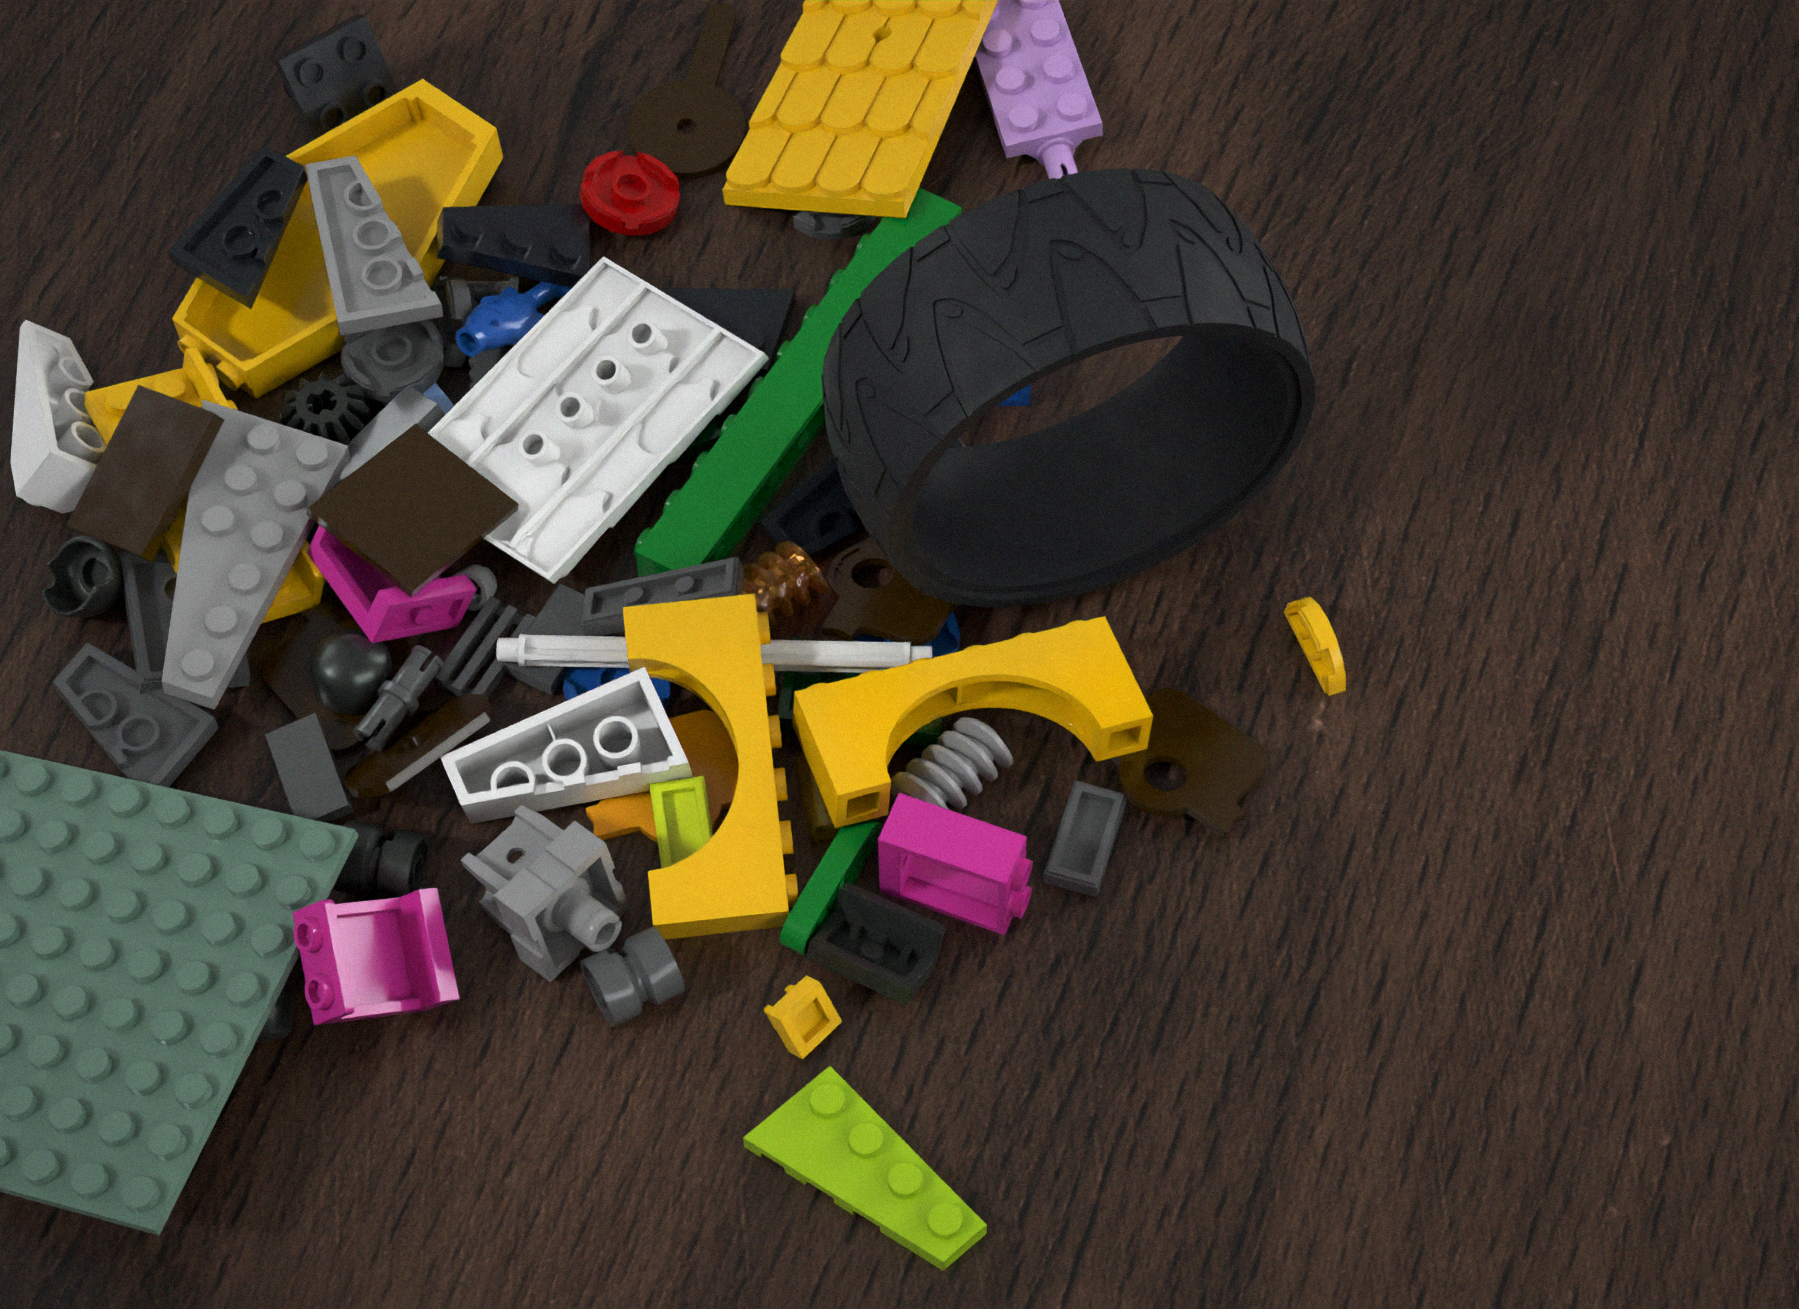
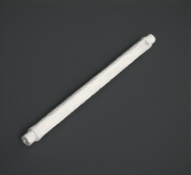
M520 634L519 638H498L496 653L498 662H518L519 666L629 668L626 637ZM771 640V644L760 645L762 664L773 663L774 671L864 673L870 670L881 671L910 664L920 658H933L932 646H911V642Z

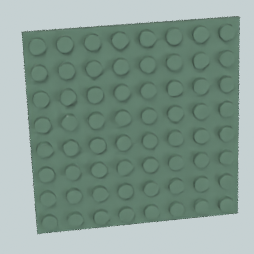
M0 750V1192L160 1235L300 955V950L297 948L294 940L295 925L292 912L318 901L327 900L359 836L355 829Z

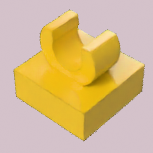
M807 975L796 985H788L784 989L787 994L774 1006L767 1005L764 1008L765 1014L778 1032L787 1050L801 1059H804L842 1023L839 1014L821 983Z

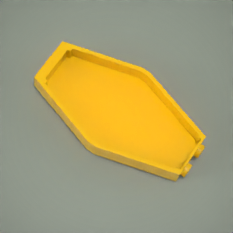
M421 79L286 155V157L304 166L306 172L305 164L356 155L381 198L383 208L391 222H395L402 234L403 243L412 258L415 257L424 272V279L430 288L445 262L444 259L437 258V220L443 207L476 206L500 165L503 153L496 127L424 79ZM308 179L252 309L196 278L172 318L180 338L177 344L183 353H185V349L196 347L204 362L213 365L218 378L228 388L234 391L241 388L255 399L260 398L341 351L345 345L344 339L346 335L340 336Z

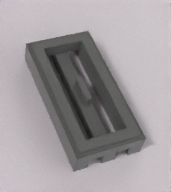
M490 596L444 661L443 668L434 676L435 686L456 697L467 694H483L489 699L506 674L505 662H498L496 657L475 689L468 688L494 654L498 638H503L510 627L516 628L510 638H519L520 634H525L536 617L528 613L525 617L521 616L517 608L508 605L507 608L502 607L500 600ZM497 619L498 621L495 623L491 631L488 633V635L481 643L477 651L474 653L470 661L467 663L463 671L460 673L456 681H453L462 669V667L465 665L469 657L472 655L476 647L479 645L483 637L486 635L488 630L491 628L495 620Z

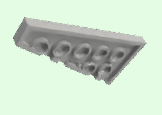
M202 400L201 408L217 414L224 419V422L189 490L162 685L165 694L215 710L315 524V521L306 515L307 508L335 487L350 459L348 445Z

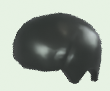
M83 535L77 536L64 542L55 558L46 564V567L52 574V584L48 589L43 590L41 594L54 614L69 618H88L106 612L119 597L122 587L121 560L115 549L102 539Z
M355 629L334 632L320 640L319 645L314 647L310 664V676L314 695L318 702L336 713L354 715L370 710L380 697L377 691L385 680H392V661L387 646L382 641L371 643L363 631Z

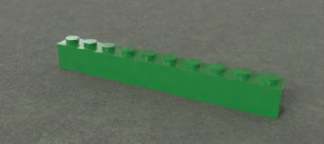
M919 187L906 218L881 216L880 223L872 234L865 233L862 236L852 261L846 269L840 268L836 271L830 281L828 293L819 305L813 304L807 310L801 324V329L792 341L786 340L781 345L776 354L774 365L765 378L760 376L754 381L749 390L747 402L737 415L733 413L725 420L719 434V439L710 452L704 451L699 455L693 465L689 480L681 490L675 489L668 497L663 508V515L653 528L648 527L640 534L634 548L639 577L724 560L730 557L826 425L821 375L823 374L824 357L830 340L839 323H842L843 316L855 299L861 297V292L893 260L908 248L914 247L916 242L938 227L949 224V221L961 215L962 207Z

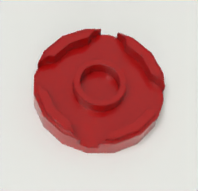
M611 151L596 157L585 168L579 193L583 209L595 223L607 230L628 236L649 235L664 229L675 218L680 199L679 182L671 169L655 157L637 152L636 157L630 155L623 156L624 151Z

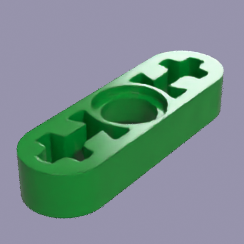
M870 819L841 827L788 914L780 934V945L805 957L807 956L810 941L835 911L839 890L847 882L855 883L873 853L881 833V822Z

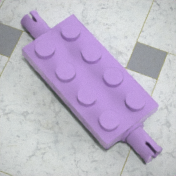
M998 0L973 60L1006 158L1027 154L1045 166L1049 179H1059L1061 176L1078 173L1073 159L1075 148L1083 140L1103 136V124L1059 0Z

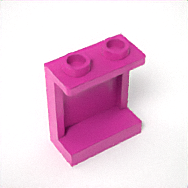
M320 525L307 551L310 558L371 643L458 627L477 590L466 574L442 579L438 575L411 598Z
M437 888L419 889L402 897L340 904H334L332 899L321 900L292 912L295 925L294 940L297 948L300 950L306 982L305 997L308 1005L311 1007L314 1025L428 1011L459 999Z

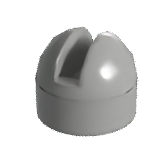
M471 564L463 567L453 576L466 574L477 590L480 586L481 595L475 592L467 610L475 611L481 609L490 596L493 597L495 595L497 581L494 573L488 567Z

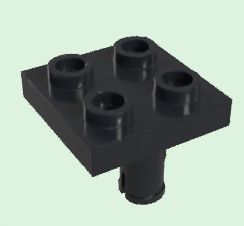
M356 14L273 58L284 82V91L292 99L311 141L399 92L368 21L361 14Z

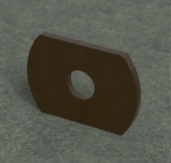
M467 694L444 701L389 740L381 752L374 751L351 767L344 778L345 786L355 798H372L392 792L490 722L494 713L492 705L483 694Z

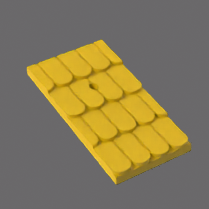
M805 0L802 5L803 14L781 52V63L749 121L750 130L726 173L727 181L722 189L725 205L906 218L998 0Z

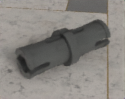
M415 645L391 681L385 680L378 689L377 693L380 697L360 724L356 725L353 730V734L360 742L365 736H371L365 744L368 748L381 752L404 717L412 716L418 709L420 704L417 699L437 672L444 666L437 655L431 661L427 660L424 663L432 652L429 649Z

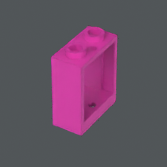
M899 793L878 838L880 892L1005 935L1012 917L1019 919L1023 917L1031 896L1032 887L1027 886V882L1031 874L1033 861L1026 859L1027 836Z

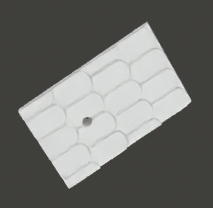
M603 256L428 434L519 504L518 511L484 539L555 584L560 578L569 574L609 527L613 528L667 465L675 462L715 415L720 416L769 358L764 352Z

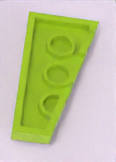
M831 1066L826 1068L743 1137L745 1148L759 1157L765 1155L784 1167L785 1173L804 1185L808 1182L831 1196L836 1205L853 1215L855 1212L879 1226L881 1233L942 1271L987 1234V1224Z

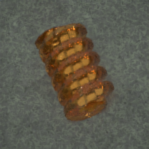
M791 541L780 542L775 548V553L764 552L758 558V564L747 563L743 566L742 595L755 594L756 611L768 612L770 629L776 626L773 609L776 608L785 617L789 618L794 613L790 601L792 597L802 606L806 607L811 603L807 590L809 586L819 595L824 596L827 592V583L815 562L804 550Z

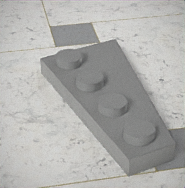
M356 155L305 164L340 336L444 317L442 303L435 291H431L424 279V272L415 257L412 258L403 243L402 234L395 222H391L383 208L381 198Z

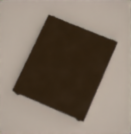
M414 424L309 506L306 515L412 598L518 511L519 504L421 427Z

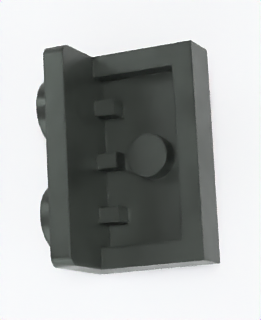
M847 882L839 890L834 913L810 941L806 959L835 974L842 975L877 991L885 997L908 1005L935 970L945 927L940 923Z

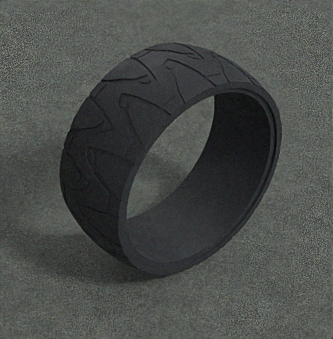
M1129 168L1102 169L1065 175L1059 179L1051 178L989 200L949 221V224L938 227L916 242L914 247L908 248L893 260L861 292V297L855 299L830 340L824 357L823 374L821 375L826 429L845 492L873 542L896 570L919 591L933 598H939L944 602L982 608L1016 607L1023 604L1034 605L1084 594L1124 580L1130 575L1134 576L1194 545L1251 503V500L1255 499L1285 467L1292 457L1293 451L1298 448L1307 431L1306 428L1313 414L1316 396L1312 364L1302 323L1283 278L1254 233L1217 195L1200 183L1178 174L1161 173L1159 170L1138 168L1129 170ZM1183 336L1166 356L1149 371L1109 399L1075 417L1041 431L1002 442L950 448L964 432L998 404L1028 385L1063 367L1120 346L1158 338Z

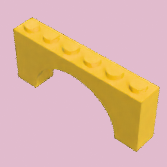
M755 594L623 607L630 673L645 667L650 678H658L680 685L707 703L726 727L734 744L739 764L735 795L731 807L717 832L704 846L688 858L668 867L648 871L653 926L660 932L664 940L783 927L789 914V908H793L799 896L796 874L785 875L783 861L784 854H794L790 820L779 821L777 801L788 800L785 768H773L771 750L782 748L779 715L768 716L766 697L776 696L773 663L762 664L760 645L771 644L768 612L756 611Z
M1103 616L1086 621H1072L1062 627L1037 633H1022L1012 639L984 646L973 645L962 651L943 656L920 658L910 664L881 671L870 670L859 676L828 684L817 683L811 685L806 689L794 692L792 725L834 827L838 828L888 815L891 780L887 767L890 760L902 743L915 731L942 716L980 708H1007L1030 712L1065 727L1084 743L1095 761L1098 762L1146 750L1153 714L1106 617Z

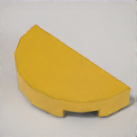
M1304 597L1289 602L1284 614L1324 693H1327L1329 697L1346 691L1343 657L1335 633L1322 608L1312 597Z

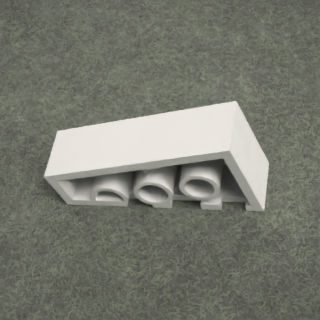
M645 667L440 757L470 824L515 816L514 811L521 804L538 812L650 791V783L693 777L689 762Z

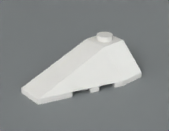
M25 320L20 326L10 460L16 496L22 498L27 503L33 506H43L63 514L74 511L106 449V445L84 407L85 392L89 391L94 381L71 339L28 320Z

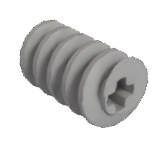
M961 717L953 724L952 731H945L938 737L937 745L930 744L922 751L921 758H914L906 765V772H898L891 778V793L894 800H896L899 793L945 809H948L945 802H948L953 807L961 810L967 805L966 797L961 788L972 795H978L983 790L977 774L983 779L992 782L998 777L997 769L992 761L1001 767L1008 768L1013 764V757L999 735L989 725L976 718Z

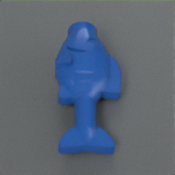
M539 281L538 285L526 293H519L513 287H507L499 296L482 297L480 304L474 307L467 317L464 326L456 332V343L460 350L470 357L503 346L516 345L545 316L537 312V309L555 297L562 299L572 288Z

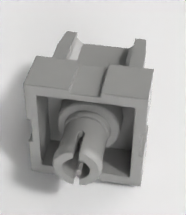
M521 804L514 811L515 818L513 823L477 856L468 853L461 859V862L487 889L484 897L479 901L481 908L501 928L511 934L510 937L520 960L551 982L580 955V951L585 946L594 952H601L610 947L621 930L622 924L619 919L630 906L621 883L615 880L612 872L615 866L607 845L603 840L576 821L565 830H562L543 815ZM522 851L523 855L514 864L508 862L510 854Z

